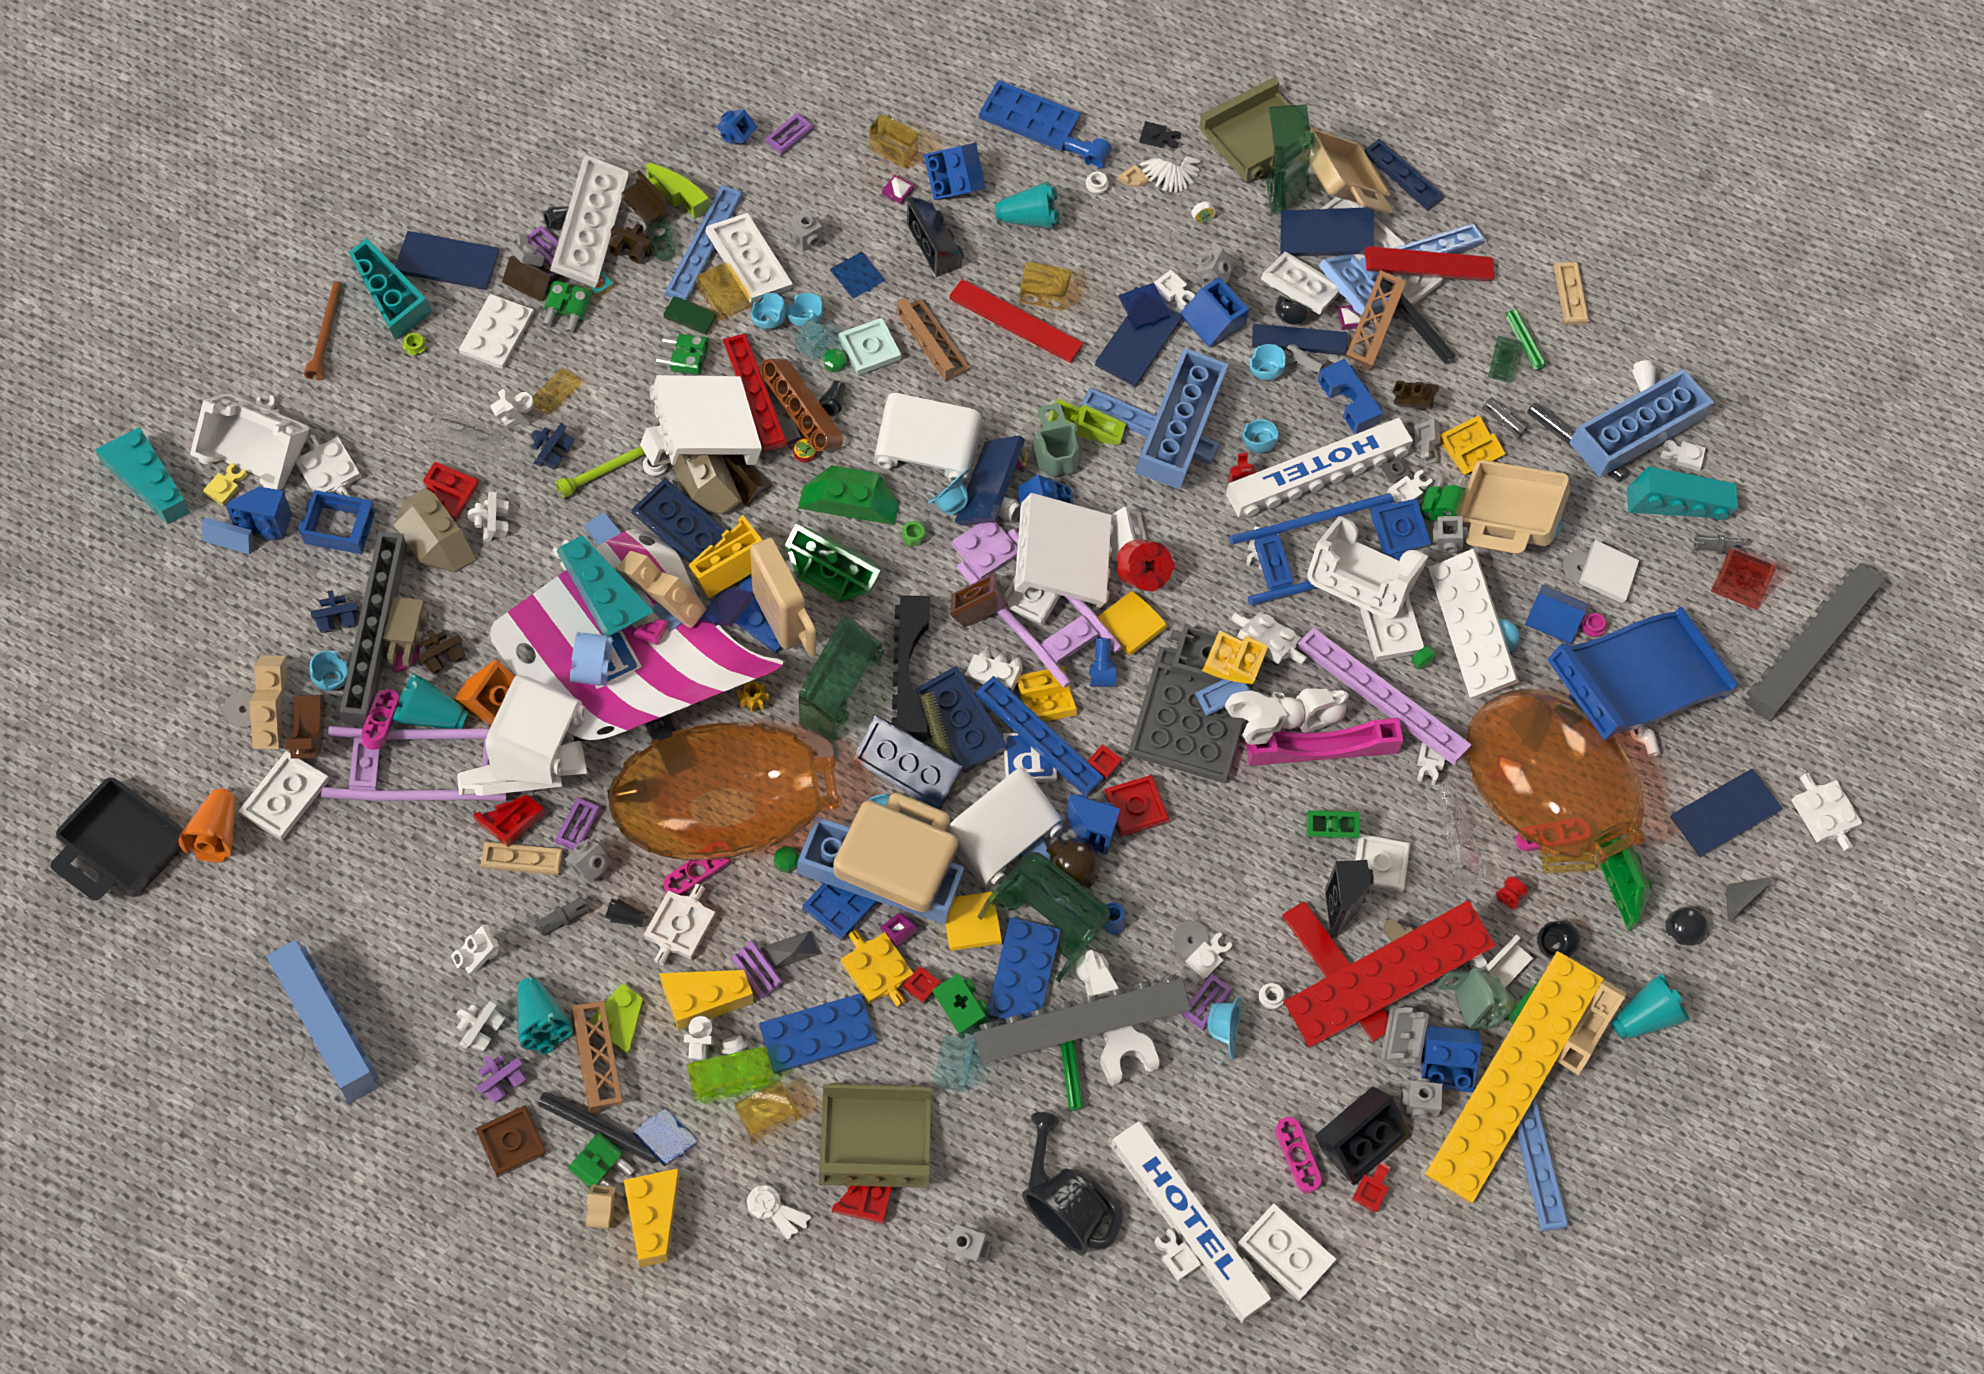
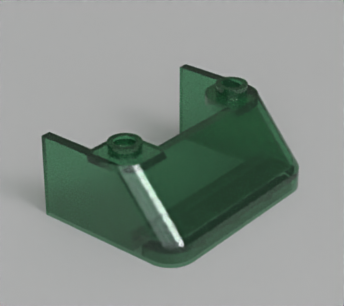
M1307 104L1269 107L1274 145L1272 169L1265 173L1270 215L1280 214L1281 210L1288 208L1305 193L1306 188L1310 187L1308 168L1311 147H1315V134L1310 133Z
M844 615L804 682L798 697L800 725L835 742L838 738L839 725H844L849 716V711H847L848 700L868 665L880 664L884 654L882 643L858 622Z
M1030 852L1022 858L989 896L977 917L982 920L996 903L1006 910L1013 911L1020 908L1026 902L1061 929L1065 935L1059 943V950L1068 961L1056 977V980L1060 983L1110 918V911L1102 901L1044 855L1038 852Z

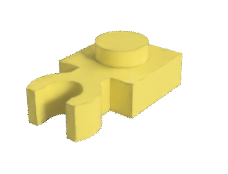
M231 463L227 467V474L223 476L218 473L203 490L204 494L224 506L239 490L236 482L245 479L247 475L246 470L242 469L239 474H233L237 467L235 463Z

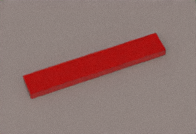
M1373 246L1365 248L1366 271L1379 272L1381 270L1393 274L1475 281L1494 280L1493 257Z
M963 279L960 280L949 295V300L1070 364L1083 347V342Z
M746 333L723 339L735 376L741 377L763 452L787 446L786 438Z
M1305 901L1283 913V919L1325 977L1350 965ZM1383 1009L1359 1021V1024L1373 1043L1385 1036L1388 1015Z

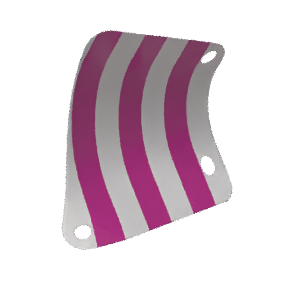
M631 529L618 534L595 548L614 569L630 551L648 556L661 572L678 577L701 602L679 555L660 538L645 531ZM639 536L650 537L655 543L653 545H645L639 541ZM567 570L494 621L490 632L492 643L516 676H528L582 702V705L586 707L585 719L578 726L571 725L570 723L567 732L586 740L603 739L620 734L762 677L783 665V661L780 659L763 657L737 643L721 628L707 610L692 628L684 624L679 625L672 631L666 628L657 645L634 637V631L639 625L660 620L656 613L653 612L646 618L622 630L640 662L641 668L599 689H596L595 685L570 682V672L573 669L572 655L577 632L603 634ZM630 586L651 609L657 603L643 591ZM527 643L534 649L536 658L533 663L526 664L518 658L516 648L519 644ZM603 727H615V729L608 734H597V731Z

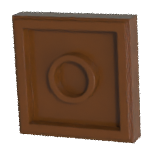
M526 1105L475 1128L497 1178L547 1155V1151Z

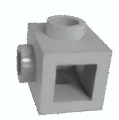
M809 210L803 214L796 215L790 220V231L788 233L792 242L797 244L802 251H805L822 242V230L824 227L820 218L814 217Z
M1223 248L1206 251L1200 259V264L1195 273L1205 285L1218 277L1227 283L1236 263Z
M1462 516L1438 517V528H1433V543H1438L1439 551H1444L1445 553L1463 551V542H1466V537H1468V527H1463Z
M589 839L577 844L574 851L565 859L574 873L581 880L589 884L594 879L604 875L607 868L613 863L608 857L610 852L606 846L600 841L596 843Z
M1424 1078L1410 1080L1406 1089H1402L1401 1105H1405V1114L1412 1115L1415 1119L1437 1118L1442 1110V1084L1430 1083L1428 1079Z
M966 1222L964 1227L956 1224L955 1228L948 1235L947 1245L949 1246L947 1251L954 1253V1259L970 1264V1261L974 1260L985 1264L994 1237L981 1233L982 1227Z

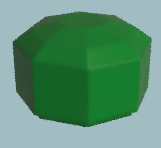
M838 348L829 349L823 356L825 368L832 373L842 371L847 365L845 352Z
M1425 646L1413 655L1411 662L1417 669L1426 668L1435 660L1437 653L1431 646Z
M783 846L775 852L774 864L779 871L790 873L797 869L799 855L794 848Z

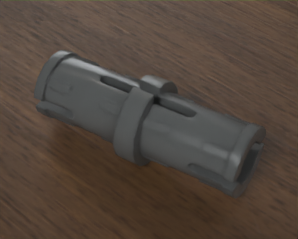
M1493 397L1485 402L1486 405H1483L1482 409L1494 417L1499 426L1503 425L1518 439L1528 429L1527 425L1523 424L1513 415L1512 410L1505 409Z
M1695 535L1694 541L1704 542V544L1694 543V550L1716 551V554H1722L1723 552L1744 554L1746 549L1736 546H1746L1745 538H1724V535H1717L1716 537Z
M582 896L563 907H556V911L534 922L542 936L561 925H568V921L586 911L588 912L589 909Z

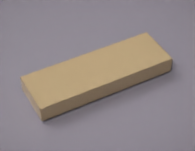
M1578 262L1555 263L1554 271L1564 324H1588L1589 318Z
M485 842L480 866L486 869L559 876L563 849L515 844L507 847L503 843Z

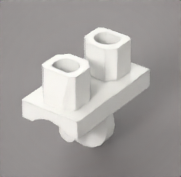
M505 389L500 390L498 394L501 399L490 405L495 416L498 419H502L507 428L517 423H520L523 427L529 425V421L522 413H527L534 406L533 397L527 392H521L513 398Z
M489 491L488 500L484 501L483 509L481 503H476L475 508L468 511V519L475 522L476 528H481L483 522L482 542H490L492 537L504 538L508 533V522L496 520V516L506 517L509 501L496 499L497 492Z
M482 925L474 934L466 938L463 947L455 950L451 958L457 968L465 967L468 974H472L488 959H493L498 954L499 945L497 940L491 937L489 926Z
M489 1001L488 1004L484 1005L477 1018L474 1015L478 1008L473 1005L470 1006L467 1012L461 1009L458 1010L456 1016L461 1021L457 1028L460 1031H464L467 1025L471 1026L459 1043L460 1046L465 1049L470 1046L480 1052L485 1050L491 1039L481 1033L480 1029L485 1024L496 1031L505 1019L494 1009L496 1004Z
M698 1016L690 1022V1034H684V1043L690 1044L688 1058L707 1060L708 1047L714 1046L715 1038L710 1036L712 1032L710 1020L706 1017Z

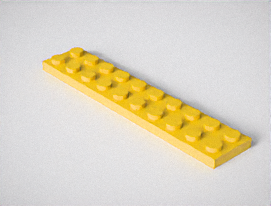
M1558 951L1555 953L1426 1171L1425 1175L1471 1204L1473 1203L1604 978Z

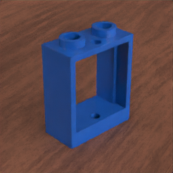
M314 490L312 499L309 498L306 504V517L299 524V534H301L304 544L362 554L376 513L373 501ZM322 508L358 514L350 538L315 532Z

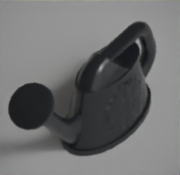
M1047 1112L1033 1113L1031 1121L1036 1125L1037 1139L1028 1189L1022 1192L1024 1202L1036 1219L1072 1251L1084 1255L1088 1248L1094 1250L1107 1249L1113 1245L1120 1231L1124 1215L1122 1207L1091 1175L1081 1170L1064 1168L1059 1174L1051 1178L1046 1175L1044 1159L1047 1136L1052 1128L1059 1125L1060 1120L1055 1115ZM1109 1208L1113 1217L1108 1232L1104 1238L1095 1239L1093 1236L1104 1216L1108 1214Z

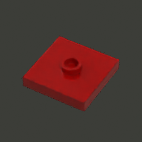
M1152 775L1104 789L1103 793L1106 801L1120 809L1116 826L1120 837L1169 823L1170 819Z

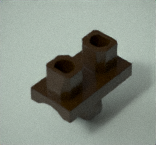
M636 224L633 229L630 227L623 229L613 225L610 230L611 240L609 243V251L611 253L620 255L624 248L630 249L628 253L629 259L638 264L641 263L645 256L650 258L653 253L651 251L652 241L648 239L649 235L643 233V225Z
M1396 381L1392 391L1396 396L1394 404L1400 407H1413L1420 411L1432 409L1434 397L1440 387L1437 384H1425L1424 382Z
M431 629L427 631L429 639L421 643L424 649L432 645L434 647L418 655V661L421 665L424 664L431 674H434L444 669V665L439 658L440 655L447 652L453 663L465 657L461 645L463 640L458 634L440 644L441 640L447 638L445 631L436 635Z

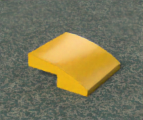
M1480 415L1440 434L1441 445L1464 475L1472 472L1478 461H1494L1505 455L1495 434H1489Z
M1130 591L1098 616L1100 621L1123 647L1122 650L1130 656L1167 628L1164 620L1133 591Z
M1219 631L1202 671L1225 680L1253 684L1268 646L1249 636H1245L1243 641Z
M1060 666V669H1061V670L1065 673V675L1067 676V674H1066V672H1065V669H1064V666ZM1048 669L1020 675L1016 683L1020 700L1041 720L1047 722L1077 715V708L1070 692V685L1063 688Z
M985 892L955 897L945 924L950 951L1002 944L993 893Z

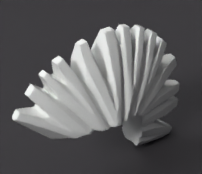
M1186 156L1182 164L1176 166L1168 161L1153 158L1141 162L1140 166L1146 167L1142 171L1143 173H1148L1145 176L1146 178L1151 177L1149 179L1150 182L1157 178L1156 187L1164 180L1163 191H1166L1168 188L1171 193L1173 188L1174 192L1177 193L1178 189L1180 192L1183 191V188L1187 189L1186 182L1191 185L1194 183L1190 177H1197L1198 174L1196 172H1199V169L1193 165L1200 163V160Z

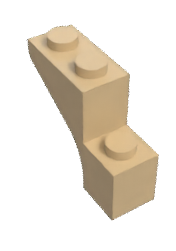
M630 551L615 569L630 586L652 597L689 628H692L707 610L678 577L661 572L646 555Z
M260 655L254 665L256 690L249 700L253 749H279L283 692L287 682L286 656Z

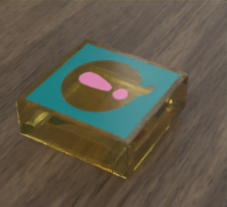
M602 268L595 288L582 283L596 299L615 287V283Z

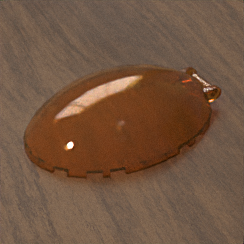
M1519 689L1493 697L1484 703L1474 714L1468 726L1466 741L1471 744L1466 760L1472 772V779L1491 810L1506 826L1510 824L1517 830L1519 837L1523 840H1531L1540 846L1539 850L1556 857L1560 854L1579 859L1589 852L1599 865L1605 863L1608 857L1634 844L1639 846L1645 842V837L1639 829L1641 828L1644 815L1643 791L1633 763L1615 736L1607 740L1601 737L1578 703L1552 691ZM1625 833L1628 834V836L1601 849V845Z
M738 722L699 725L672 732L673 736L661 741L655 739L650 742L651 746L640 753L636 751L623 763L624 767L618 776H614L609 790V808L613 821L619 831L630 842L648 852L663 857L697 862L734 859L767 850L796 835L820 811L835 809L842 805L841 797L837 794L834 775L836 762L833 757L814 758L812 747L798 739L795 733L778 728L777 731L763 728V724L754 723L753 727L738 726ZM824 771L827 796L819 795L816 772Z

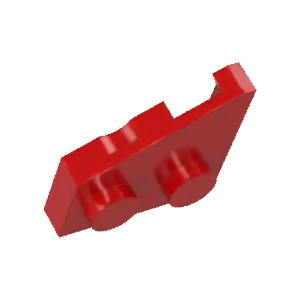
M438 462L433 463L423 479L424 486L437 496L455 522L479 486L478 479Z
M526 794L515 798L511 802L496 805L497 810L483 815L479 811L473 817L477 823L508 847L543 817L546 812L544 807Z
M849 1186L844 1196L833 1205L832 1213L884 1224L893 1187Z

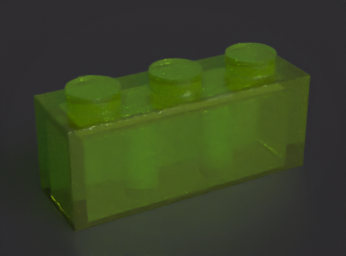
M766 1046L687 1064L694 1102L700 1100V1103H710L715 1101L717 1096L726 1094L727 1097H736L741 1095L743 1090L753 1088L754 1091H762L769 1088V1084H773V1074Z

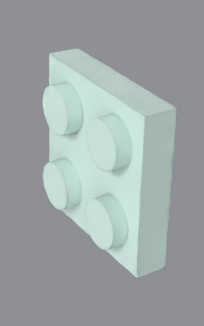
M883 318L839 333V340L857 376L901 360V353Z

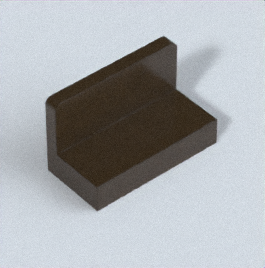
M638 170L635 172L636 183L621 192L622 199L652 227L669 216L667 198Z
M510 256L502 282L532 298L543 301L549 285L554 281H558L560 274L550 271L551 268L543 264L542 266L521 263L515 256Z
M742 454L724 456L723 459L742 503L745 505H750L760 490L772 487L773 483L754 465L746 464Z

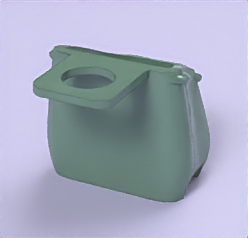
M1060 404L1042 406L1038 409V415L1043 428L1035 433L1032 453L1037 461V466L1043 472L1055 478L1064 474H1072L1077 469L1081 459L1077 437L1078 427L1073 422H1066ZM1049 410L1056 411L1059 418L1053 422L1048 421L1045 418V413Z
M1473 968L1470 972H1448L1437 984L1439 990H1455V996L1457 997L1463 1018L1470 1030L1479 1027L1485 1030L1502 1023L1516 1007L1514 998L1500 983V979L1484 972L1481 968ZM1459 977L1457 982L1445 984L1449 979Z

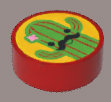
M806 438L797 440L793 445V455L799 462L808 463L816 458L817 451L813 449Z

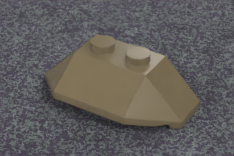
M722 454L678 455L676 464L672 466L684 494L701 509L725 515L742 502Z
M424 488L403 500L393 526L399 534L404 535L406 545L420 564L456 573L476 561L460 528L433 492Z

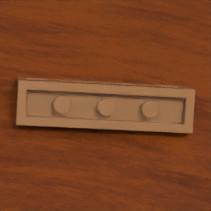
M1381 270L1378 273L1345 356L1360 362V368L1367 371L1374 364L1406 284L1405 280ZM1382 279L1394 283L1391 291L1383 294L1380 288ZM1381 300L1384 305L1383 311L1375 315L1371 305L1373 302ZM1373 321L1376 327L1373 334L1366 336L1363 325ZM1364 342L1367 347L1364 357L1353 353L1355 345Z
M905 297L897 301L898 316L945 382L970 370L968 364L921 298L912 303H909ZM920 307L924 312L922 319L919 318L914 308ZM925 325L935 328L934 336L931 335ZM937 342L944 343L947 345L948 350L946 354L942 351ZM949 359L958 361L961 368L954 371V366Z
M604 1001L574 1005L571 1009V1017L588 1112L592 1115L599 1114L600 1108L622 1104ZM599 1009L601 1018L595 1026L585 1020L584 1012ZM587 1027L591 1029L589 1034L587 1032ZM594 1033L605 1039V1044L600 1051L589 1043ZM605 1050H607L608 1057L603 1054ZM591 1052L596 1055L593 1060ZM599 1058L609 1063L610 1069L605 1076L594 1070V1065ZM610 1075L612 1077V1081L608 1080V1077ZM596 1078L601 1080L598 1085L596 1082ZM604 1083L614 1089L615 1098L600 1100L598 1091Z

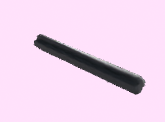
M1382 279L1380 282L1382 292L1384 294L1390 292L1394 283ZM1401 294L1396 306L1397 310L1444 364L1452 362L1455 354L1408 299Z
M1533 403L1527 411L1528 415L1571 446L1569 442L1575 431L1538 403ZM1620 466L1607 474L1615 481L1621 482L1626 477L1627 471Z
M544 1092L539 1098V1107L595 1135L600 1132L613 1144L650 1163H655L660 1157V1148L548 1092Z

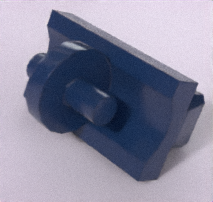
M560 423L551 438L548 437L551 431L546 427L542 432L539 430L532 432L531 438L534 441L532 448L538 450L540 446L544 447L533 464L540 467L543 463L551 469L557 467L563 457L553 451V447L556 445L567 452L575 440L565 432L566 425Z
M333 590L328 591L329 598L319 600L321 607L329 605L331 607L310 611L313 621H316L320 633L334 631L332 618L341 616L343 628L357 626L358 605L356 602L337 606L339 603L346 602L345 595L335 597Z

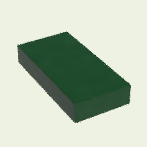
M673 296L663 313V317L707 335L717 314Z

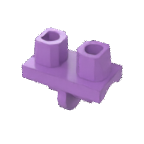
M488 1055L484 1056L483 1060L486 1065L478 1071L482 1077L489 1072H492L493 1075L475 1088L480 1094L484 1093L488 1099L495 1103L506 1094L498 1084V1081L506 1076L514 1088L526 1080V1076L520 1067L522 1062L517 1057L499 1070L498 1066L505 1061L501 1055L493 1060Z

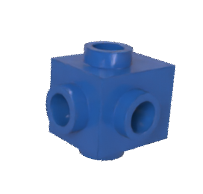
M745 109L728 110L721 116V121L716 125L723 140L730 144L746 142L758 128Z

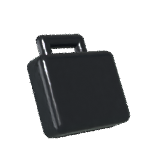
M113 777L106 778L57 829L56 837L64 849L52 860L50 867L55 873L91 900H100L113 885L128 896L137 897L182 850L179 846V837L183 828L121 781ZM76 857L99 873L101 877L94 882L71 864Z

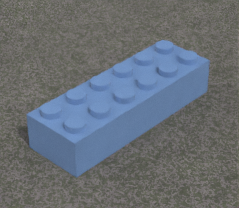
M1183 348L1135 469L1136 474L1180 490L1228 367L1227 363Z
M1681 369L1578 426L1569 444L1600 478L1702 421L1714 402L1684 369Z
M817 816L815 817L798 859L797 874L946 924L962 881L963 866L951 863L930 910L921 913L837 878L833 872L834 860L850 828Z
M296 940L266 955L348 1104L377 1089L378 1087L374 1080L379 1077L358 1038L353 1033L346 1017L340 1010L333 994L327 987L320 971L314 964L305 946L300 948Z

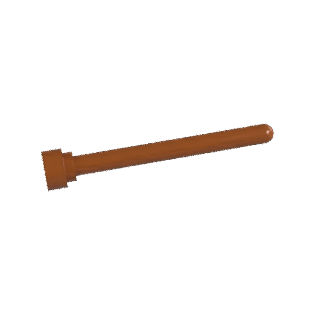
M335 281L332 285L313 360L306 364L304 376L307 379H313V375L318 376L317 380H322L325 373L322 361L342 289V284L339 281Z

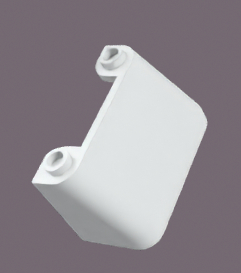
M891 393L887 397L874 455V464H878L883 469H890L897 466L898 460L943 469L945 470V476L950 482H953L965 470L970 468L962 477L963 482L968 483L981 435L982 416L978 411L971 408L900 393Z
M222 394L203 400L190 455L199 458V462L208 465L221 460L229 464L235 463L236 467L260 476L259 482L263 487L280 490L284 488L306 442L309 427L240 397Z
M1339 516L1316 545L1307 575L1309 581L1315 587L1386 619L1395 617L1422 572L1428 556L1415 550H1408L1404 552L1400 561L1356 542L1358 537L1356 525L1350 520Z
M515 676L486 739V750L493 778L553 785L556 776L562 771V760L558 757V749L570 723L571 725L578 726L585 719L586 707L582 705V702L528 676Z
M1020 767L954 819L946 832L955 835L958 839L956 857L987 888L992 883L994 886L998 885L1006 876L1004 873L1006 866L1042 836L1044 838L1049 836L1055 838L1063 830V819L1024 767Z

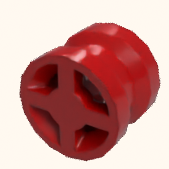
M1509 876L1504 881V887L1499 888L1495 895L1499 901L1506 904L1509 908L1517 909L1520 905V899L1525 897L1529 890L1522 881Z

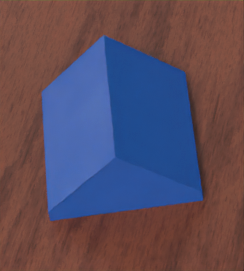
M1541 585L1525 625L1571 644L1588 603Z

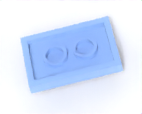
M1353 254L1323 259L1319 267L1324 271L1325 276L1335 284L1340 294L1362 316L1374 286V280H1370ZM1381 300L1373 302L1371 307L1373 312L1376 313L1383 311L1384 305Z

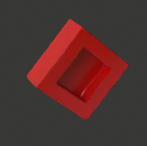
M1102 744L1087 762L1104 777V780H1107L1122 763V758Z
M920 966L903 984V988L924 1004L933 994L932 990L938 987L941 982Z

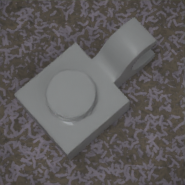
M515 233L518 242L511 245L514 256L521 263L542 266L544 256L538 251V248L528 244L526 235Z
M1290 344L1287 347L1293 351L1294 356L1293 358L1286 356V363L1298 361L1297 363L1303 365L1302 369L1307 372L1319 373L1327 363V360L1308 351L1304 352L1294 344Z
M1433 418L1414 426L1415 447L1421 449L1420 456L1422 460L1428 458V464L1436 463L1439 459L1434 445L1440 443L1439 421Z

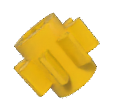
M756 679L742 684L743 691H737V698L741 699L740 707L747 706L752 713L758 707L763 710V701L769 700V694L765 692L766 684L760 685L756 682Z

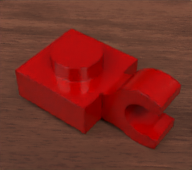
M1248 452L1237 454L1238 465L1230 468L1228 482L1231 483L1256 473L1254 464L1248 463Z
M1380 1162L1372 1178L1364 1175L1351 1200L1376 1213L1389 1189L1382 1182L1390 1167Z

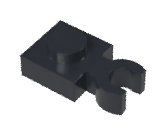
M1145 121L1139 143L1159 148L1165 143L1172 149H1178L1179 142L1172 139H1181L1182 133L1179 131L1166 132L1167 126Z

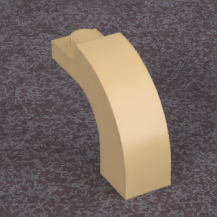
M1603 979L1556 1062L1579 1075L1627 993Z

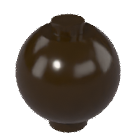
M1059 836L1047 848L1046 852L1050 855L1048 862L1049 872L1059 886L1068 890H1080L1084 886L1089 889L1099 879L1096 875L1100 870L1099 855L1096 849L1087 841L1078 838L1064 840Z

